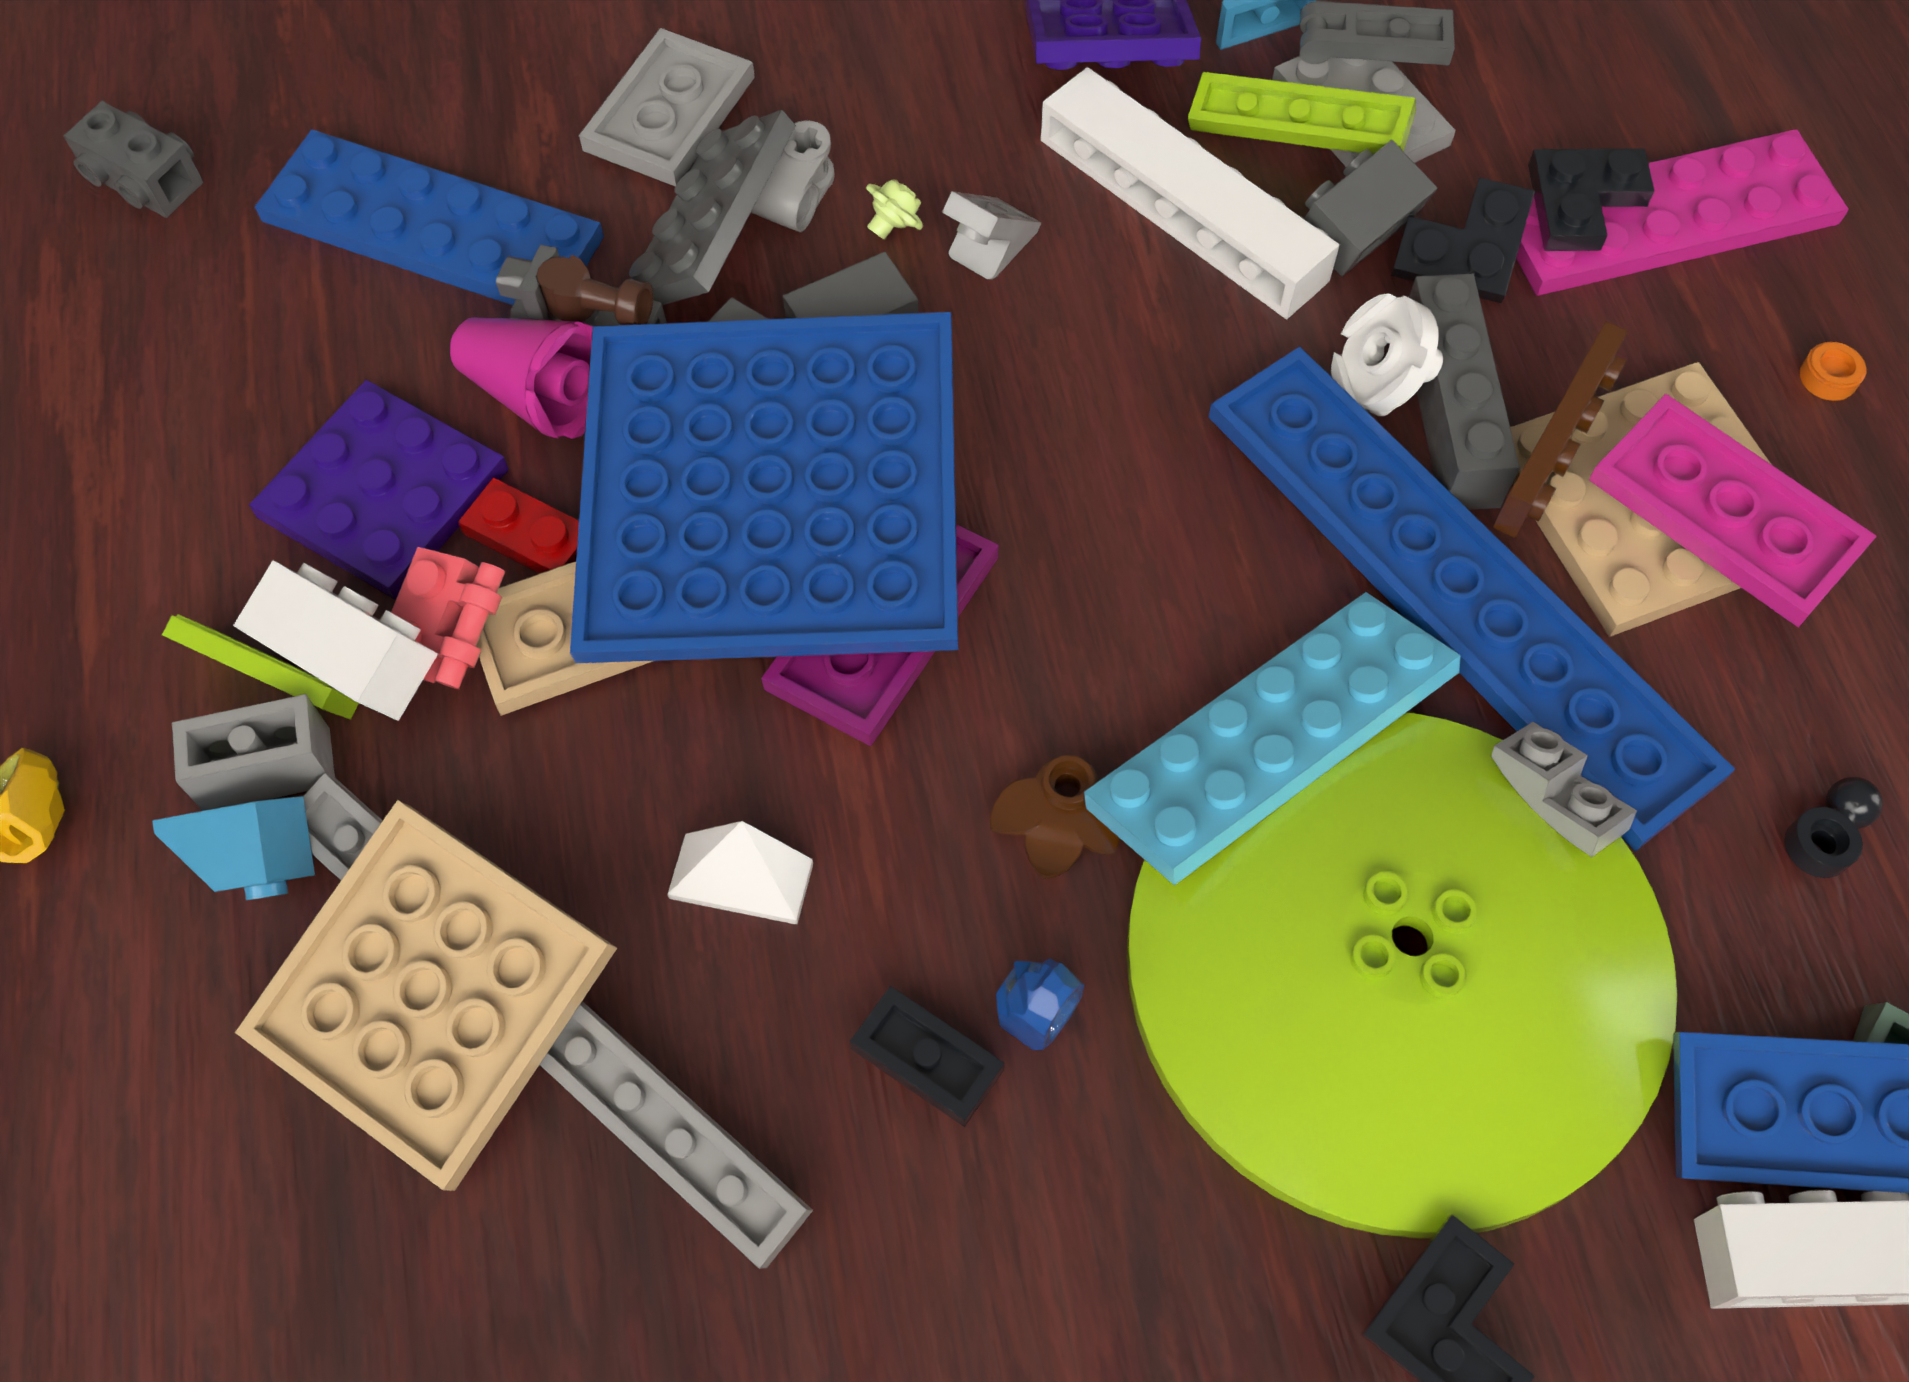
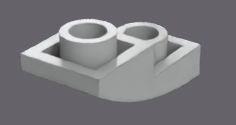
M1532 722L1496 744L1491 757L1517 793L1553 829L1590 857H1593L1630 830L1637 810L1614 797L1606 788L1582 777L1581 773L1588 755L1565 742L1557 733L1544 729Z

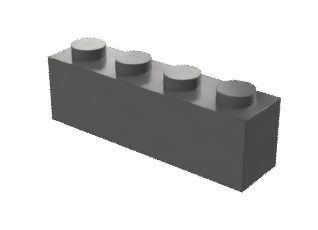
M1474 274L1417 276L1409 298L1426 306L1434 315L1438 327L1437 349L1443 355L1442 367L1438 375L1429 382H1423L1417 391L1434 477L1468 510L1501 508L1520 467Z

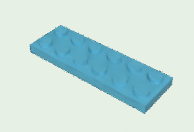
M1365 592L1084 792L1086 809L1173 885H1176L1459 673L1461 655Z

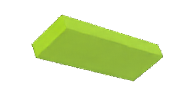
M179 614L171 616L162 633L163 636L292 696L306 694L314 706L351 720L359 704L314 675Z

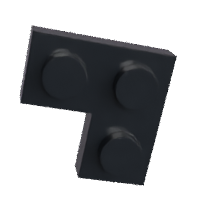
M1534 149L1528 163L1532 189L1535 191L1534 199L1544 251H1601L1608 236L1602 207H1647L1655 192L1645 149Z
M1479 177L1464 229L1409 216L1391 276L1415 281L1417 276L1474 274L1479 298L1502 303L1507 292L1535 191Z
M1454 1215L1448 1216L1361 1335L1418 1382H1531L1535 1377L1524 1366L1471 1325L1515 1263Z

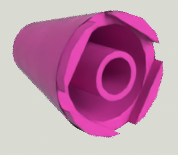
M472 317L460 324L454 332L450 343L451 360L459 372L546 436L559 439L558 437L566 436L573 439L585 433L592 326L578 321Z

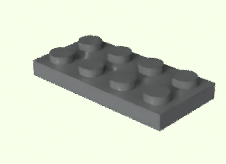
M783 110L760 118L756 115L751 116L736 127L725 131L720 129L713 130L701 140L696 150L699 155L691 170L678 181L675 187L677 195L669 210L653 226L652 233L654 237L646 252L633 263L629 270L631 279L651 284L654 301L665 305L710 291L796 127Z

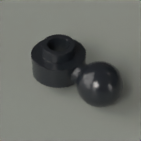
M1847 777L1834 783L1827 792L1826 807H1815L1807 810L1788 827L1784 839L1786 851L1794 864L1804 872L1819 878H1832L1844 872L1861 856L1863 841L1858 829L1873 824L1879 818L1883 809V798L1879 789L1872 782L1861 777Z

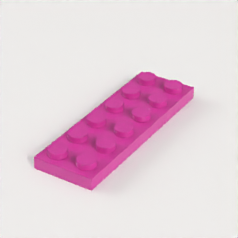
M1794 129L1648 163L1655 191L1648 206L1602 207L1608 236L1601 251H1544L1535 199L1533 197L1516 259L1536 296L1838 225L1849 209L1799 131Z

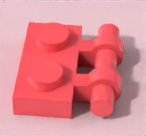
M417 547L391 613L420 628L421 631L415 641L438 653L425 675L424 681L431 683L436 681L445 686L459 689L467 668H475L481 653V649L476 647L488 615H496L502 596L497 594L505 574L503 569L485 562H481L480 567L464 558Z

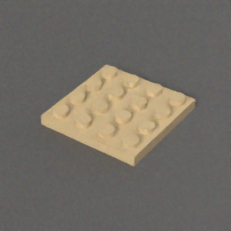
M1699 362L1599 396L1598 398L1604 400V403L1587 434L1575 429L1570 438L1581 445L1566 473L1562 477L1552 472L1546 482L1556 487V490L1539 522H1536L1609 637L1741 588L1589 481L1592 472L1599 462L1665 394L1770 463ZM1555 412L1510 427L1520 467L1512 483L1513 486Z
M397 800L235 1033L440 1189L455 1191L617 950V947L420 812Z

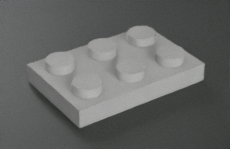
M660 28L580 133L579 138L583 151L676 187L678 181L687 173L699 154L696 150L701 140L707 134L720 127L755 78L753 62Z
M1298 56L1276 66L1274 69L1272 80L1414 97L1416 100V113L1404 149V153L1414 163L1451 146L1456 130L1392 61L1330 57L1323 63L1309 64ZM1331 149L1346 167L1360 154Z

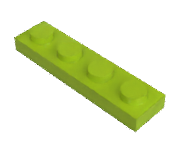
M1203 72L1188 115L1190 129L1193 131L1357 153L1369 149L1375 154L1389 141L1393 140L1404 152L1416 113V100L1414 97Z

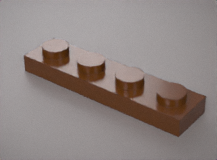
M1605 321L1511 489L1493 528L1516 538L1527 516L1539 522L1556 490V487L1546 483L1552 472L1559 476H1564L1581 445L1570 438L1575 429L1587 434L1604 403V400L1594 396L1597 389L1601 387L1610 391L1628 359L1617 354L1628 330Z

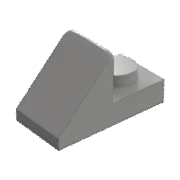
M955 191L951 192L942 213L960 222L957 228L958 233L949 250L951 259L982 277L991 280L997 277L1034 237L1041 225V222L999 198Z

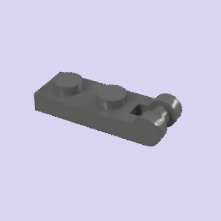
M1313 1L1306 4L1300 12V29L1304 33L1300 38V57L1309 64H1320L1332 57L1450 65L1455 50L1453 10Z

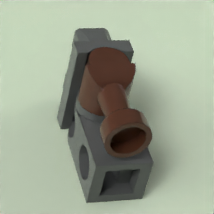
M540 244L532 261L508 256L496 278V285L500 295L516 299L511 309L510 319L578 321L592 327L667 324L662 303L653 300V289L650 283L627 279L617 288L592 280L587 267L581 259L574 255H571L570 258L560 257L555 247Z

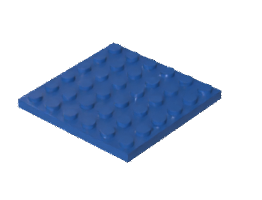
M951 312L593 326L570 654L575 663L959 650Z

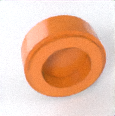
M1824 342L1812 348L1801 364L1799 375L1805 388L1815 396L1825 400L1839 401L1853 395L1864 380L1867 368L1862 356L1850 346L1838 342Z

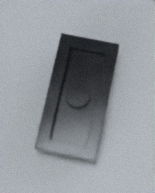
M891 986L850 1040V1047L854 1052L963 1127L967 1125L997 1082L1005 1066L1003 1061Z

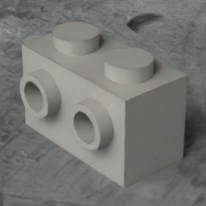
M306 694L172 722L175 780L202 811L264 801L309 791L324 773L335 778L330 728Z

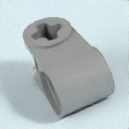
M809 120L794 123L796 127L751 211L752 214L798 232L804 231L810 224L818 204L835 178L833 163L827 157L831 149L830 133L825 126Z

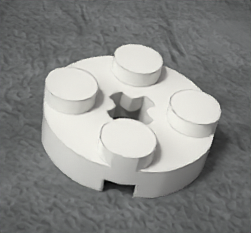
M1383 294L1370 299L1356 310L1341 332V335L1347 337L1348 340L1344 346L1342 356L1334 352L1331 375L1366 411L1377 416L1389 414L1393 409L1408 401L1419 390L1423 382L1433 380L1442 367L1443 355L1437 349L1438 327L1434 315L1426 306L1404 295L1397 298L1391 294ZM1386 344H1390L1388 353L1383 359L1384 347Z

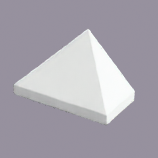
M743 821L685 834L669 887L668 897L673 900L797 925L813 867V859Z

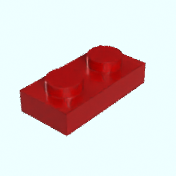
M494 477L458 521L464 535L539 574L576 562L579 520Z

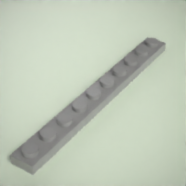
M324 773L304 795L311 851L319 861L342 880L383 820L336 778ZM583 1001L580 1003L540 1063V1066L759 1269L767 1268L812 1213L813 1209Z

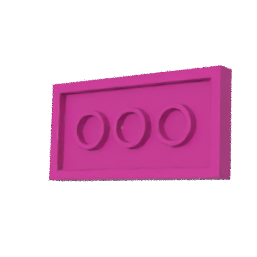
M1667 394L1599 462L1589 478V481L1798 628L1877 537L1865 527Z

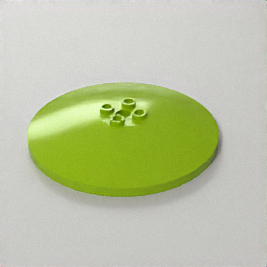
M1406 712L1176 885H1173L1144 859L1136 883L1128 922L1126 958L1129 992L1137 1026L1149 1059L1163 1086L1188 1123L1217 1154L1241 1175L1274 1197L1324 1220L1344 1227L1380 1235L1433 1238L1450 1215H1454L1475 1233L1527 1219L1559 1203L1606 1167L1622 1151L1640 1127L1659 1092L1669 1063L1673 1033H1675L1677 986L1674 957L1667 926L1655 893L1639 862L1622 837H1619L1593 857H1590L1543 820L1503 775L1491 757L1494 746L1503 740L1481 730L1450 720ZM1399 926H1410L1417 929L1427 941V952L1419 956H1409L1401 952L1394 944L1392 930Z

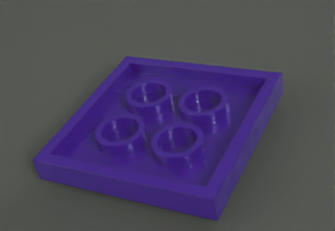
M1025 0V9L1036 63H1045L1049 68L1070 69L1075 67L1077 62H1099L1104 67L1122 68L1130 65L1131 61L1150 60L1159 66L1173 67L1183 64L1184 60L1200 59L1201 36L1187 0Z
M365 380L249 506L255 516L261 521L396 600L417 547L438 552L460 527L458 521L493 477L500 480L509 469L504 456L370 381Z

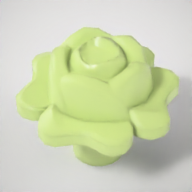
M890 180L882 187L875 184L867 185L866 189L874 198L872 204L876 212L867 226L871 231L885 240L894 227L906 228V226L915 227L918 230L922 229V221L915 214L921 201L915 198L916 194L906 185L900 184L897 180Z

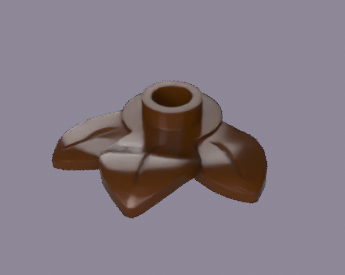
M1072 755L1051 759L1042 766L1036 778L1021 779L1010 783L999 795L990 816L991 831L1007 835H1025V849L1028 860L1033 869L1043 879H1051L1070 870L1079 859L1084 847L1099 854L1114 855L1120 838L1086 809L1084 792L1100 780L1095 769L1088 762ZM1067 782L1075 785L1079 793L1073 797H1064L1058 794L1055 788L1059 784Z

